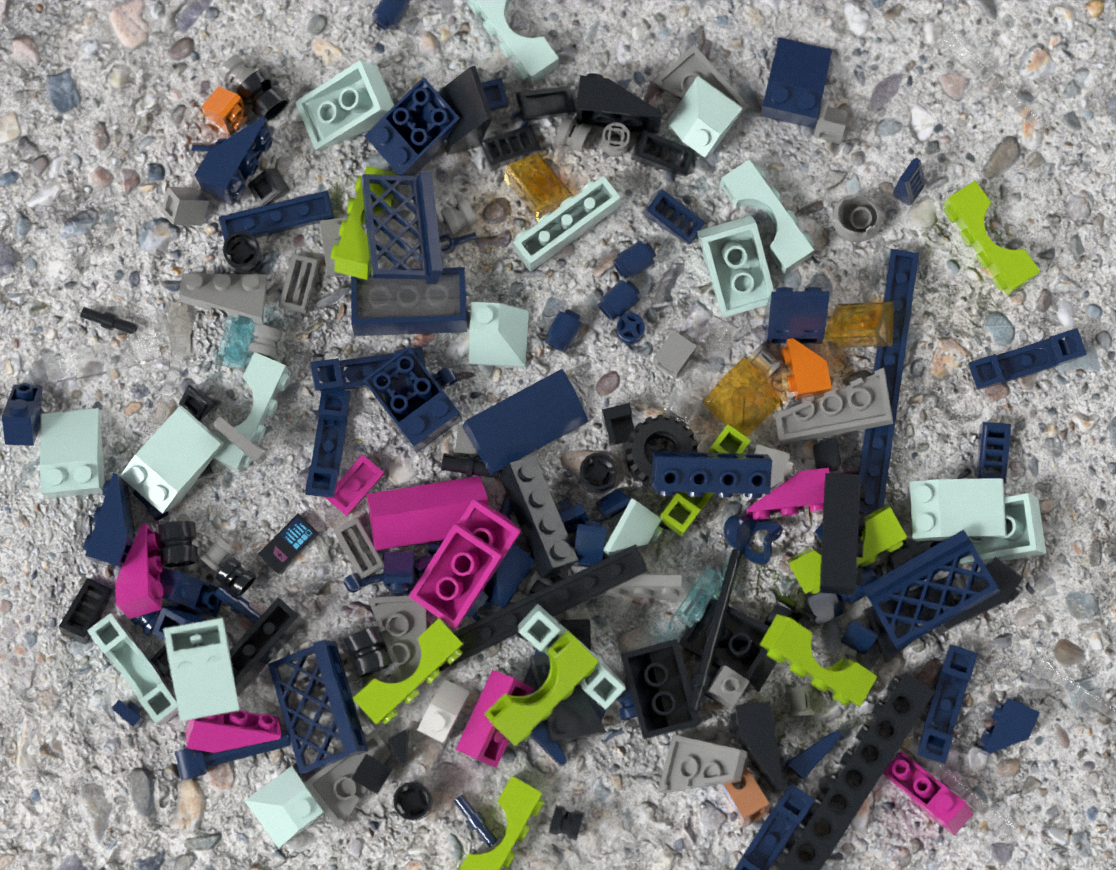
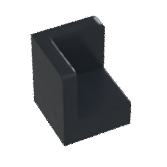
M630 403L602 409L601 415L609 447L627 443L631 431L635 430Z

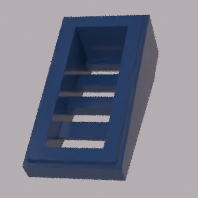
M913 158L899 178L893 191V196L909 206L913 204L925 186L921 160Z
M662 188L653 195L641 212L687 245L692 243L698 234L697 231H700L706 223ZM660 202H663L665 205L660 212H657L655 210ZM670 208L675 210L669 219L664 217ZM680 214L684 216L678 226L673 224ZM690 220L693 222V225L685 234L682 230Z
M982 422L980 425L976 479L1002 478L1004 484L1006 483L1011 424ZM988 432L1002 433V437H988ZM987 444L1001 445V450L986 449ZM986 456L1000 457V462L985 461ZM984 467L1000 468L999 474L984 472Z
M541 720L532 729L530 737L560 767H563L567 763L566 756L558 742L549 744L544 720Z
M838 730L830 733L787 761L785 766L800 779H805L842 737L841 733Z

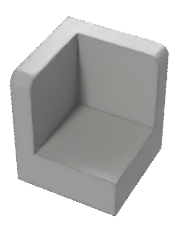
M823 99L813 137L840 144L848 112L827 106L829 100Z
M167 187L161 212L173 225L201 226L204 223L209 200L197 188Z

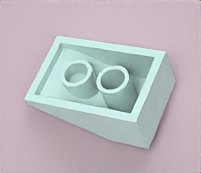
M361 60L295 101L312 144L317 151L371 130L394 107L378 66Z
M748 216L697 231L722 317H728L767 305L771 291H774L757 223L753 217Z
M180 406L135 454L120 477L156 509L164 513L180 504L224 443L185 408Z
M99 408L42 414L40 478L41 492L47 498L102 493L105 478Z
M1002 478L935 479L910 482L912 538L921 543L944 541L962 530L966 532L969 539L1006 537L1004 482Z
M1029 493L1005 497L1006 537L970 539L983 563L989 562L994 557L1003 561L1047 554L1038 497ZM969 554L960 560L959 565L973 564L975 559L972 554Z

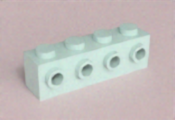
M604 176L597 181L595 179L590 181L583 187L581 193L575 197L570 196L560 204V208L555 212L545 214L538 220L537 225L530 230H523L515 237V241H513L514 251L530 272L620 207L621 197Z

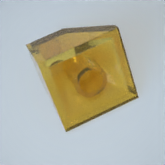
M743 357L720 380L702 403L725 426L729 424L745 437H748L782 403V400L767 379Z

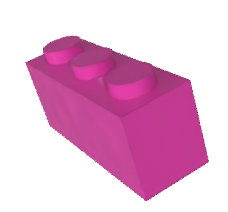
M492 670L455 750L497 769L509 740L484 714L504 693L513 696H526L532 693L533 688L513 677Z

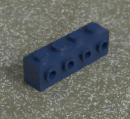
M653 451L651 486L654 491H658V494L662 496H674L676 492H687L688 496L702 497L705 493H716L718 497L729 498L733 497V493L745 494L747 498H762V494H770L772 459L768 454Z

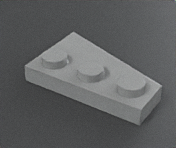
M695 45L652 81L654 85L682 100L697 76H700L744 108L737 119L749 109L748 104Z
M182 273L179 291L180 302L211 311L220 309L229 312V316L236 318L240 316L253 319L254 323L263 325L267 275Z
M640 575L605 592L607 596L614 598L632 596L696 603L697 593L682 575Z
M408 596L368 598L398 680L402 682L411 677L420 664L421 648L418 637L427 630L426 609Z
M376 730L365 736L369 749L368 752L327 765L304 782L338 830L342 828L368 790L351 779L365 754L370 755L383 764H386L392 755V752Z
M672 735L658 791L670 793L738 782L741 780L748 752Z

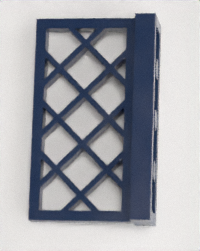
M420 171L418 176L363 174L361 181L372 278L425 279V284L437 285L443 272L432 172ZM370 184H380L387 191L378 197L370 190ZM399 185H411L412 194L406 198L396 188ZM389 194H392L402 203L395 210L383 201ZM377 206L389 214L383 222L373 215L372 211ZM405 206L415 214V218L410 223L399 214ZM393 218L404 227L398 235L386 226ZM380 230L392 239L385 247L375 239V235ZM408 231L418 239V243L413 248L401 239ZM395 243L407 252L401 260L389 251ZM384 255L395 266L392 269H379L378 260ZM412 256L420 263L421 270H411L404 262Z
M964 530L863 587L866 596L873 605L897 650L1000 592ZM972 554L975 560L971 571L958 568L960 560ZM940 571L950 572L946 585L932 583L936 573ZM955 574L969 576L965 589L951 587ZM975 578L985 579L990 587L981 592L971 591ZM915 585L924 587L920 600L907 597L909 589ZM930 588L943 591L939 604L926 601ZM949 592L963 595L960 604L955 607L945 605ZM889 600L899 601L895 614L883 612L880 605ZM905 603L918 605L913 619L901 616ZM924 607L937 609L935 618L929 622L920 620ZM898 621L911 624L909 633L898 639L895 634Z
M318 641L313 643L314 646L268 664L300 774H306L348 757L361 755L369 751L336 641ZM315 653L318 664L314 673L303 668L307 656ZM286 664L295 668L288 683L281 679L278 669ZM300 672L311 677L305 692L294 686ZM317 681L323 683L326 689L322 701L311 695ZM292 690L303 696L297 710L291 708L288 703ZM308 699L319 704L314 719L302 714ZM325 708L333 712L334 720L330 728L319 723ZM300 718L311 723L305 738L298 735L296 730ZM316 727L328 732L322 747L311 742ZM333 736L341 739L344 752L335 755L327 750ZM308 746L319 751L315 763L307 765L304 757Z

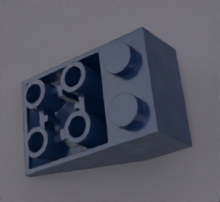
M423 77L364 136L398 175L415 176L433 158L461 118L428 80Z
M265 117L259 118L208 151L194 175L202 191L231 206L235 199L239 200L246 189V185H244L249 175L253 176L256 173L260 164L258 161L263 152H268L273 143V134Z
M791 287L776 288V291H771L764 310L765 344H786L787 339L794 338L801 344H821L825 336L830 291H822L820 287L805 288V291H793Z
M409 346L363 379L364 383L416 453L462 420L458 409Z
M113 473L111 479H107L104 484L102 495L105 498L102 506H98L95 510L93 523L96 524L93 533L87 535L83 550L86 551L85 556L93 562L121 570L136 538L128 483L118 474Z

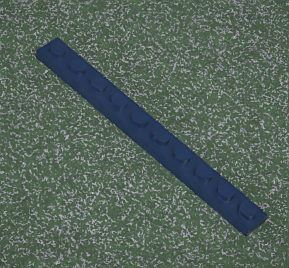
M891 249L889 253L872 375H874L875 371L881 368L885 370L894 424L864 429L858 474L861 475L860 484H866L865 502L859 501V512H865V517L884 507L919 253Z

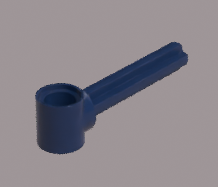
M281 730V737L278 740L217 753L189 748L175 751L174 753L181 780H186L207 774L208 767L289 747L291 741L288 731Z

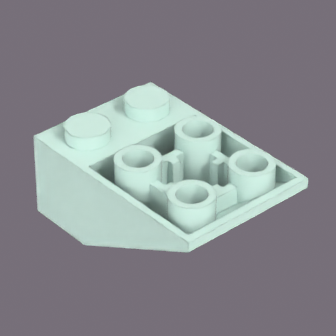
M223 618L164 629L180 721L239 711Z

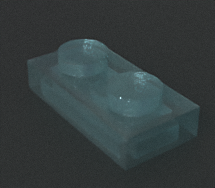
M228 314L215 361L217 365L241 371L245 370L249 355L248 348L254 337V326L257 324L253 322L252 318L245 316L236 318Z
M708 566L675 612L680 622L689 628L695 622L701 620L705 613L706 605L721 590L722 579L716 571Z

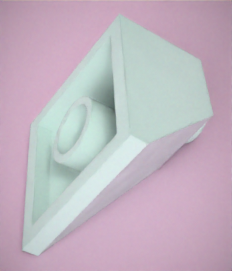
M697 76L667 123L685 144L703 157H707L714 153L744 108L700 76Z
M471 302L469 364L526 367L529 311L501 303Z
M631 499L604 548L603 557L608 558L635 544L641 550L647 548L650 541L656 543L663 528L659 527L661 518L638 501Z
M293 766L245 800L278 848L326 814Z

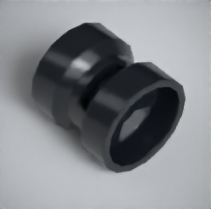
M235 557L230 559L216 576V580L222 585L227 584L230 587L231 593L236 597L243 595L256 579V575L250 570L243 569L241 562Z
M556 805L548 833L554 835L562 833L569 839L577 841L584 812L577 810L570 812L566 811L565 807Z

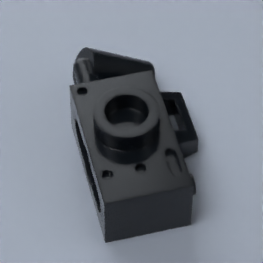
M917 541L903 544L901 546L902 550L889 554L888 560L891 569H896L940 542H933L931 546L929 542L918 545Z

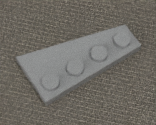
M884 368L875 371L874 375L867 378H858L851 381L850 385L837 391L834 389L824 393L823 397L816 400H807L775 414L780 444L894 424Z

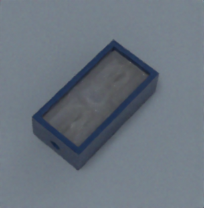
M465 267L443 268L437 285L425 284V279L372 278L371 271L368 280L351 276V325L354 336L467 332Z

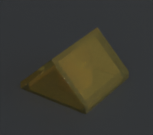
M540 153L508 164L504 168L505 181L537 220L549 212L552 213L560 207L564 200L573 196Z
M893 302L838 304L824 333L825 339L838 348L892 346Z

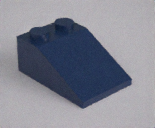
M778 37L760 116L814 129L820 110L832 49Z

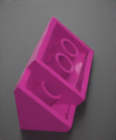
M481 476L366 494L375 551L444 541L453 525L458 524L473 499L488 506V498Z
M473 499L458 524H454L408 597L454 629H457L521 533V530L506 515Z

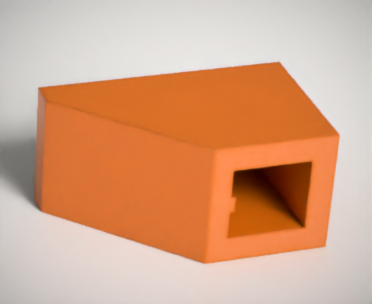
M220 86L201 106L204 115L229 135L235 130H240L247 121L246 116L248 113L242 98L236 93Z
M794 338L787 339L785 348H782V358L784 365L789 364L791 375L787 376L789 392H794L795 400L820 396L831 391L832 386L827 361Z

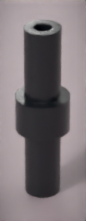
M84 307L81 312V318L99 323L102 328L111 331L117 329L135 335L138 329V324L120 319L117 314L108 311L102 313Z

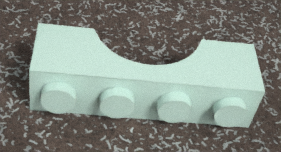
M467 0L474 14L480 13L485 20L483 25L490 36L496 35L501 42L499 48L505 57H512L517 64L514 68L522 80L527 78L530 84L533 85L559 67L558 56L543 36L537 38L522 37L513 32L507 25L505 14L512 0Z
M749 159L723 176L720 186L735 207H756L764 211L771 218L775 227V239L769 247L768 254L783 275L812 257L814 243L806 232L802 234L797 227L798 220L793 212L789 209L786 211L780 203L782 198L779 192L774 187L770 188L765 182L766 176L758 164L754 166Z
M254 352L243 375V379L253 392V408L248 418L242 424L234 427L253 444H255V441H261L266 427L263 426L267 416L271 417L274 414L278 405V401L275 399L280 390L284 391L290 380V375H287L289 371L286 365ZM217 431L215 436L224 444L212 461L241 473L243 467L247 468L252 459Z
M539 604L518 625L519 633L540 652H544L547 655V650L567 631ZM582 644L599 662L595 665L594 671L588 677L583 678L579 684L587 694L606 710L626 689L624 680Z
M110 613L87 630L102 652L124 676L135 692L139 702L156 724L162 726L179 713L176 695L117 616Z

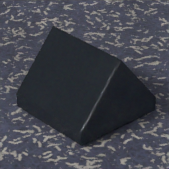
M189 385L179 405L200 422L216 406V403L197 386Z

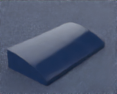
M560 369L465 420L462 428L489 473L493 475L506 468L509 463L518 461L588 423V419L563 369Z

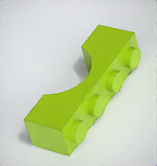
M366 166L364 174L398 175L397 173L371 166ZM359 175L355 185V192L357 194L355 198L351 197L347 208L349 217L347 221L343 220L339 230L341 239L339 243H334L331 259L335 260L334 272L368 280L371 267L368 238L362 228L366 219L362 176ZM370 184V190L378 197L387 191L380 184ZM389 194L383 201L392 208L396 198ZM379 206L372 211L373 215L385 213Z
M974 180L947 198L943 205L945 207L944 213L950 222H955L958 225L963 241L968 246L972 245L977 252L976 258L984 269L988 268L994 276L992 280L997 289L1001 292L1004 291L1009 296L1035 279L1041 271L1025 249H1004L996 245L989 238L984 226V217L991 201L977 181Z
M727 424L707 453L744 454L751 440ZM678 492L661 514V523L683 537L714 493H705L702 497L688 496L687 492Z
M888 504L864 518V530L860 539L863 540V558H857V565L862 564L866 566L878 559L877 554L886 549L888 552H892L903 545L902 540L907 538ZM811 546L787 560L805 594L810 591L812 594H816L820 591L821 552Z
M777 614L760 643L762 647L769 651L767 656L781 664L783 661L791 665L789 668L791 672L802 678L808 676L812 679V686L825 693L829 690L834 694L832 699L846 707H848L849 703L861 707L878 676L857 662L841 658L831 666L821 667L812 654V632L793 619Z
M440 619L436 620L418 637L421 648V660L417 670L411 677L402 682L391 684L373 679L353 698L376 725H379L381 722L387 725L398 714L395 709L403 701L408 705L420 694L417 690L418 687L424 682L428 685L431 684L441 674L438 669L446 661L451 665L463 654L460 650L463 646L462 642Z
M568 630L547 650L550 659V672L542 687L526 696H513L504 693L484 714L515 746L520 741L526 740L532 733V729L541 720L548 718L553 708L562 699L570 696L574 687L583 678L588 677L599 662Z
M511 776L497 801L503 808L507 819V830L504 839L499 846L488 853L468 854L459 870H501L502 866L508 869L516 854L511 851L517 840L522 843L531 828L526 825L531 814L537 817L545 801L540 799L543 793Z

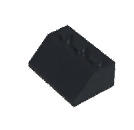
M677 639L620 654L643 740L700 725L697 712L687 709L692 692Z

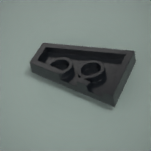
M944 577L932 583L946 585V579ZM924 587L909 591L907 597L920 600ZM930 588L926 601L939 604L943 591ZM949 592L945 605L953 607L956 603L952 593ZM889 600L880 605L885 613L895 614L899 601ZM905 603L901 616L913 619L918 605ZM872 606L865 609L864 613L871 629L878 635L876 641L887 664L909 644L897 650ZM924 607L920 620L929 622L934 619L937 609ZM898 621L895 630L898 639L909 633L911 624Z
M547 654L530 658L537 690L545 683L550 672V659ZM579 683L574 687L571 695L562 699L553 708L551 715L544 720L549 744L606 733Z

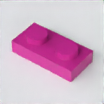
M362 454L339 480L334 498L325 497V499L348 517L385 473Z

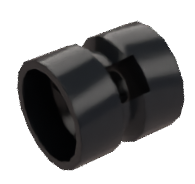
M263 69L248 76L238 87L237 94L246 105H253L252 112L258 119L265 117L269 122L287 107L290 100L279 87H274V80Z
M244 231L234 232L224 241L223 255L233 272L236 274H255L261 269L264 262L263 251L252 234Z
M592 453L582 461L579 476L583 489L593 495H603L614 487L617 466L610 456L604 453Z
M176 521L158 525L159 542L165 545L160 549L163 567H181L199 563L198 549L192 544L196 539L195 522Z
M782 595L764 624L771 626L778 614L791 618L807 630H810L817 616L805 608L798 610L796 602Z
M378 626L364 629L343 639L348 654L355 656L352 663L358 678L374 674L393 665L387 650L380 647L384 640Z
M407 782L399 786L395 791L393 806L397 814L404 819L411 821L422 820L432 810L433 797L429 789L421 783Z

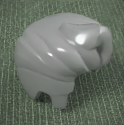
M856 193L837 202L832 214L833 227L846 241L854 243L863 242L877 234L883 221H885V213L875 201L861 193Z

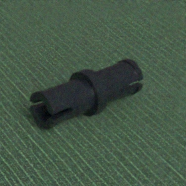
M447 453L443 454L441 471L466 474V477L476 475L498 480L500 471L491 475L482 459L476 458V455L470 454L469 457Z

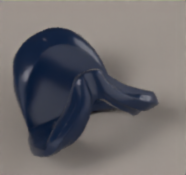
M741 514L730 516L723 527V535L726 542L732 548L743 552V555L749 561L758 565H766L772 555L771 543L776 541L783 532V527L775 522H758ZM760 530L771 532L766 535L763 542L764 554L754 552L749 548L752 536Z

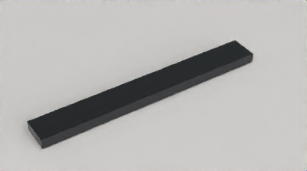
M635 544L454 632L453 634L463 644L460 648L463 654L451 665L446 661L439 668L440 671H444L520 634L518 625L537 604L552 617H555L648 572L649 569L638 546Z

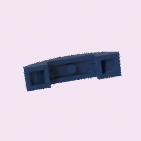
M1078 328L1050 336L1049 339L969 362L968 366L976 389L980 390L1049 370L1086 356L1087 353Z
M423 347L411 348L426 368ZM396 350L392 354L340 361L339 358L310 362L314 390L334 391L365 388L367 385L363 379L402 350Z
M321 391L318 409L319 419L305 495L334 498L344 451L350 391Z
M952 644L949 645L934 688L935 693L929 704L917 756L946 764L954 737L952 736L978 653Z
M790 783L761 825L734 870H769L815 799Z

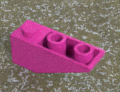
M829 468L800 471L771 491L770 494H767L748 507L745 512L746 516H753V520L770 518V513L781 512L782 516L797 515L799 510L809 508L810 513L823 512L825 473H830Z
M146 523L141 525L116 579V606L129 619L161 610V597L164 595L163 587L160 583V573L163 571V566L159 557V549L162 547V543L159 542V534L154 532Z
M239 709V711L192 719L188 721L186 727V748L217 753L278 740L281 737L280 717L245 712Z
M902 751L883 772L886 778L953 836L959 832L973 815L964 800Z

